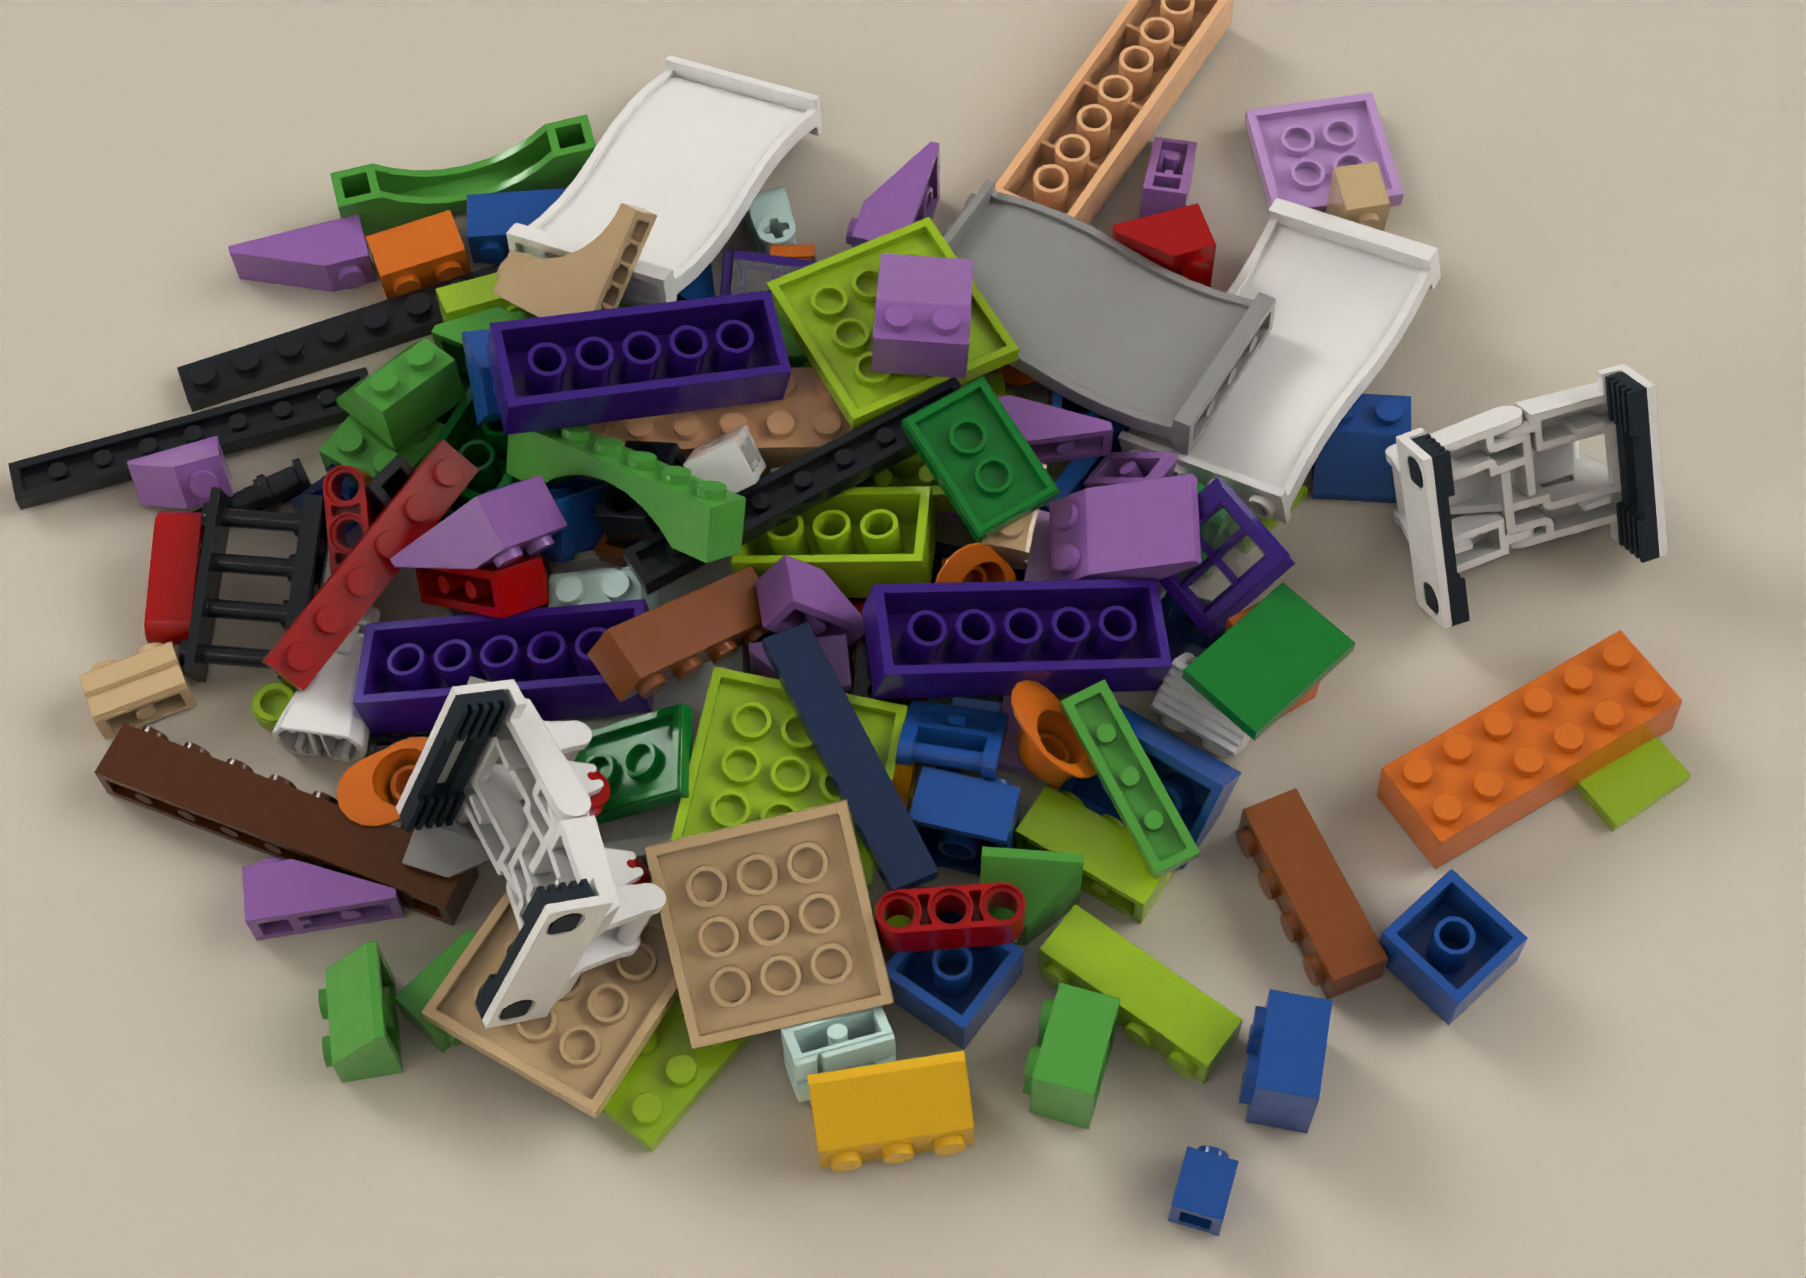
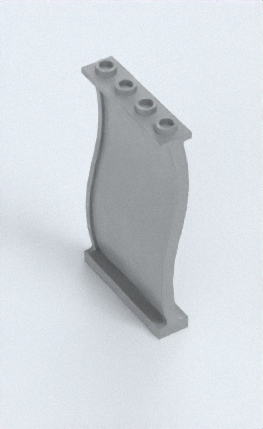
M988 179L977 194L972 193L968 197L961 215L955 223H949L942 233V236L958 259L973 260V282L1018 346V360L1009 363V365L1092 412L1133 429L1169 439L1171 441V448L1185 455L1190 453L1273 327L1275 298L1259 292L1253 300L1222 292L1189 280L1161 267L1091 225L1061 211L1028 199L996 191L995 182Z

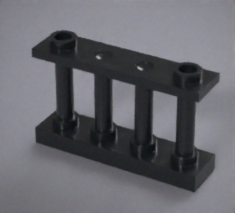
M211 487L210 500L203 504L201 511V526L205 532L188 638L183 639L179 653L183 671L196 682H206L209 664L271 669L262 662L270 649L212 645L216 618L281 623L282 628H285V633L323 586L328 556L323 495L304 494L302 509H297L296 513L233 509V501L221 488ZM233 527L294 532L295 536L298 537L296 554H291L289 558L226 554L229 529ZM224 572L287 577L288 581L291 582L289 600L285 599L282 604L219 599L222 574ZM278 675L277 678H278L283 684H285V685H291V684L288 683L285 679H283L281 676Z

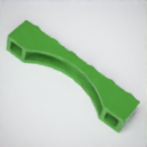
M586 114L544 124L530 137L514 147L488 159L464 166L438 170H408L372 163L333 172L330 175L341 218L358 214L364 234L368 235L450 210L452 215L467 212V195L567 188L592 154L596 144Z
M587 425L508 435L506 474L522 481L541 475L546 485L573 479L578 475H588L607 481L626 492L644 508L658 525L671 548L705 563L741 553L746 497L727 490V486L724 483L703 480L691 475V470L686 467L670 466L657 460V456L653 453L635 451L623 446V441L620 439L602 437L590 432V428Z

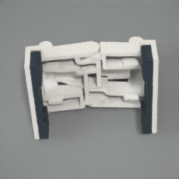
M1623 363L1598 370V382L1515 402V406L1495 407L1431 434H1426V431L1420 427L1396 436V444L1386 448L1385 455L1387 462L1392 466L1397 503V507L1393 510L1394 521L1400 526L1410 546L1417 604L1443 629L1470 621L1465 579L1460 577V572L1509 554V548L1520 549L1606 524H1610L1611 538L1619 541L1621 546L1624 545V548L1629 550L1631 554H1635L1637 559L1640 558L1642 563L1668 555L1656 385ZM1605 434L1607 465L1581 452L1579 440ZM1565 476L1570 480L1544 488L1541 486V484ZM1464 514L1451 520V515Z
M514 679L452 686L396 806L406 832H410L413 826L416 830H421L423 825H425L426 829H430L434 822L436 827H442L444 821L447 826H450L454 820H456L457 824L468 823L470 820L498 876L504 875L507 880L506 890L520 932L497 974L489 975L475 1001L485 1029L547 1017L554 1003L571 991L582 972L615 959L633 955L640 946V934L650 917L659 913L666 902L664 891L658 885L649 883V871L633 851L604 848L596 818L602 812L603 805L609 799L611 792L609 782L604 775L597 771V767L594 764L574 761L579 751L585 749L591 741L592 732L585 723L577 720L543 721L531 700L524 698ZM499 755L504 765L495 764Z

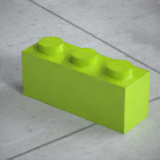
M1046 785L1015 830L1014 849L1083 853L1084 865L1081 890L1142 924L1172 877V871L1154 879L1124 824L1111 815L1102 814L1100 816L1086 808L1076 795L1066 790L1058 792Z

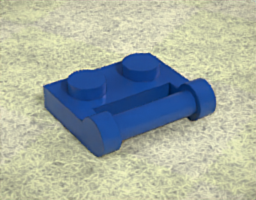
M912 700L900 734L896 764L912 766L913 762L978 771L980 772V777L996 779L999 760L1007 733L1009 714Z

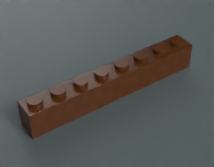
M123 723L94 772L106 792L272 857L298 860L395 888L405 908L454 926L479 877L477 867L451 878H445L405 865L402 861L415 827L410 832H406L403 824L400 827L391 824L380 827L361 826L349 820L340 810L338 801L324 792L314 791L311 795L298 790L291 781L274 774L270 775L269 778L254 773L252 768L239 760L228 758L224 762L211 757L207 750L197 744L186 742L182 746L169 741L166 735L149 726H143L140 730Z

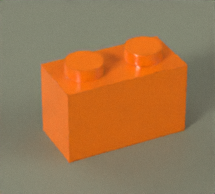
M450 210L366 236L387 300L471 273L466 249Z

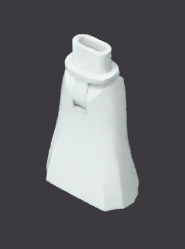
M370 607L306 689L295 692L272 731V738L281 747L292 754L316 757L321 756L324 746L328 758L357 763L365 757L370 729L353 705L366 623L379 622L380 610Z

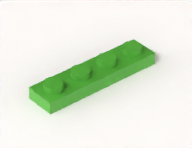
M1105 679L1061 700V710L1153 878L1156 879L1198 858L1200 851Z

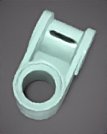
M782 186L758 192L744 215L749 234L753 236L758 253L770 255V245H797L795 240L796 224L785 188Z

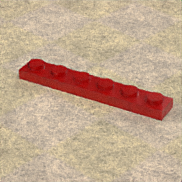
M445 440L438 441L262 662L298 691H304L402 568L394 567L390 558L432 529L477 474L479 469Z

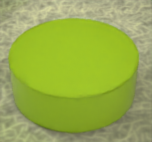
M271 682L257 690L252 698L251 709L262 728L273 731L283 711L295 694V688L282 682Z

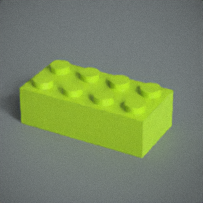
M931 486L851 487L742 545L741 553L732 555L731 565L733 572L735 573L751 566L760 578L784 555L824 570L846 598H867L873 584L931 583L938 527Z

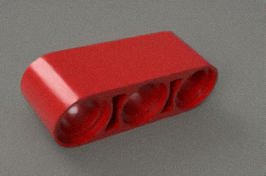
M340 465L334 467L327 473L323 481L331 574L353 548L347 543L345 538L347 527L353 522H358L363 529L364 535L379 516L365 488L373 477L369 472L353 466ZM354 475L358 480L359 489L355 497L346 500L341 492V484L347 476Z
M159 511L156 515L144 619L145 637L148 644L154 642L165 644L172 641L173 645H181L183 639L188 638L205 532L201 526V512Z
M1004 882L899 889L887 892L878 901L875 912L876 925L881 944L893 952L1005 945L1018 939L1024 930L1026 901L1018 887ZM1002 907L1011 910L1015 915L1010 919L999 920L992 917L990 912ZM953 911L961 914L963 919L957 923L949 924L944 923L938 917L944 912ZM904 915L911 919V923L899 928L889 925L887 920L892 916Z

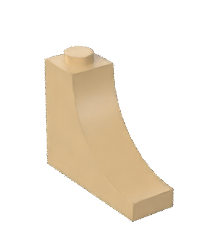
M621 203L617 213L604 231L585 247L573 253L555 258H539L532 254L510 250L507 258L498 268L497 283L492 293L537 317L618 308L657 215L644 208Z

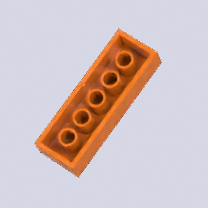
M1619 630L1382 767L1377 797L1434 869H1437L1576 787L1578 782L1653 738L1660 737L1672 730L1682 699L1624 633Z

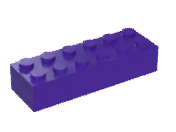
M770 290L490 323L487 357L504 435L783 400L792 372Z
M1157 578L873 584L862 609L873 699L1011 695L1015 685L1023 680L1036 681L1048 688L1053 694L1078 693L1104 679L1112 692L1156 691L1172 668Z
M645 599L536 608L503 619L481 614L366 623L353 705L370 729L372 735L430 731L435 725L452 686L467 685L469 677L473 676L489 682L514 679L524 698L531 700L543 721L649 713L653 709L654 694L645 699H642L637 694L625 701L619 702L587 653L607 629L643 614L650 609Z

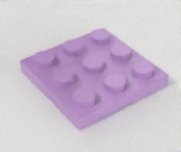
M1372 92L1246 110L1245 124L1269 208L1275 199L1279 198L1325 213L1334 167L1378 161L1390 206L1401 205L1404 194Z

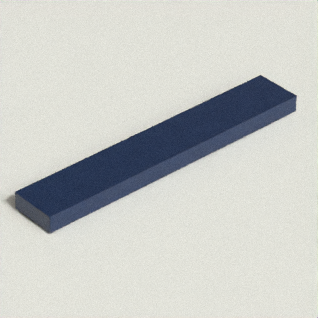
M805 622L764 638L762 648L841 801L847 799L852 823L888 892L899 889H912L937 879L939 870L809 623Z

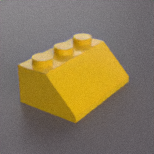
M964 1050L807 1075L820 1168L831 1167L833 1171L846 1172L861 1167L862 1162L883 1159V1162L889 1164L902 1163L911 1160L915 1153L935 1151L937 1155H952L965 1150L966 1145L974 1144V1120Z

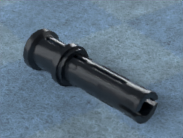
M297 458L292 460V466L267 477L264 474L256 476L257 479L252 480L253 485L234 493L230 499L233 501V509L278 512L280 511V505L299 498L304 494H316L300 459ZM202 507L192 512H201Z

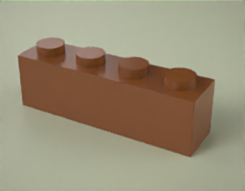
M749 566L613 626L605 631L587 654L619 702L625 701L637 694L642 699L648 698L666 685L667 680L676 677L678 682L684 681L697 673L704 663L711 660L714 665H718L738 651V647L746 644L749 648V643L762 642L764 638L773 634V631L763 628L755 584L759 577L754 569Z
M1296 788L1243 809L1239 828L1236 830L1238 845L1246 858L1253 857L1260 871L1258 872L1260 887L1268 900L1275 899L1281 910L1280 922L1283 931L1291 943L1297 941L1305 956L1303 958L1304 970L1312 985L1315 987L1320 985L1328 1000L1381 978L1388 957Z

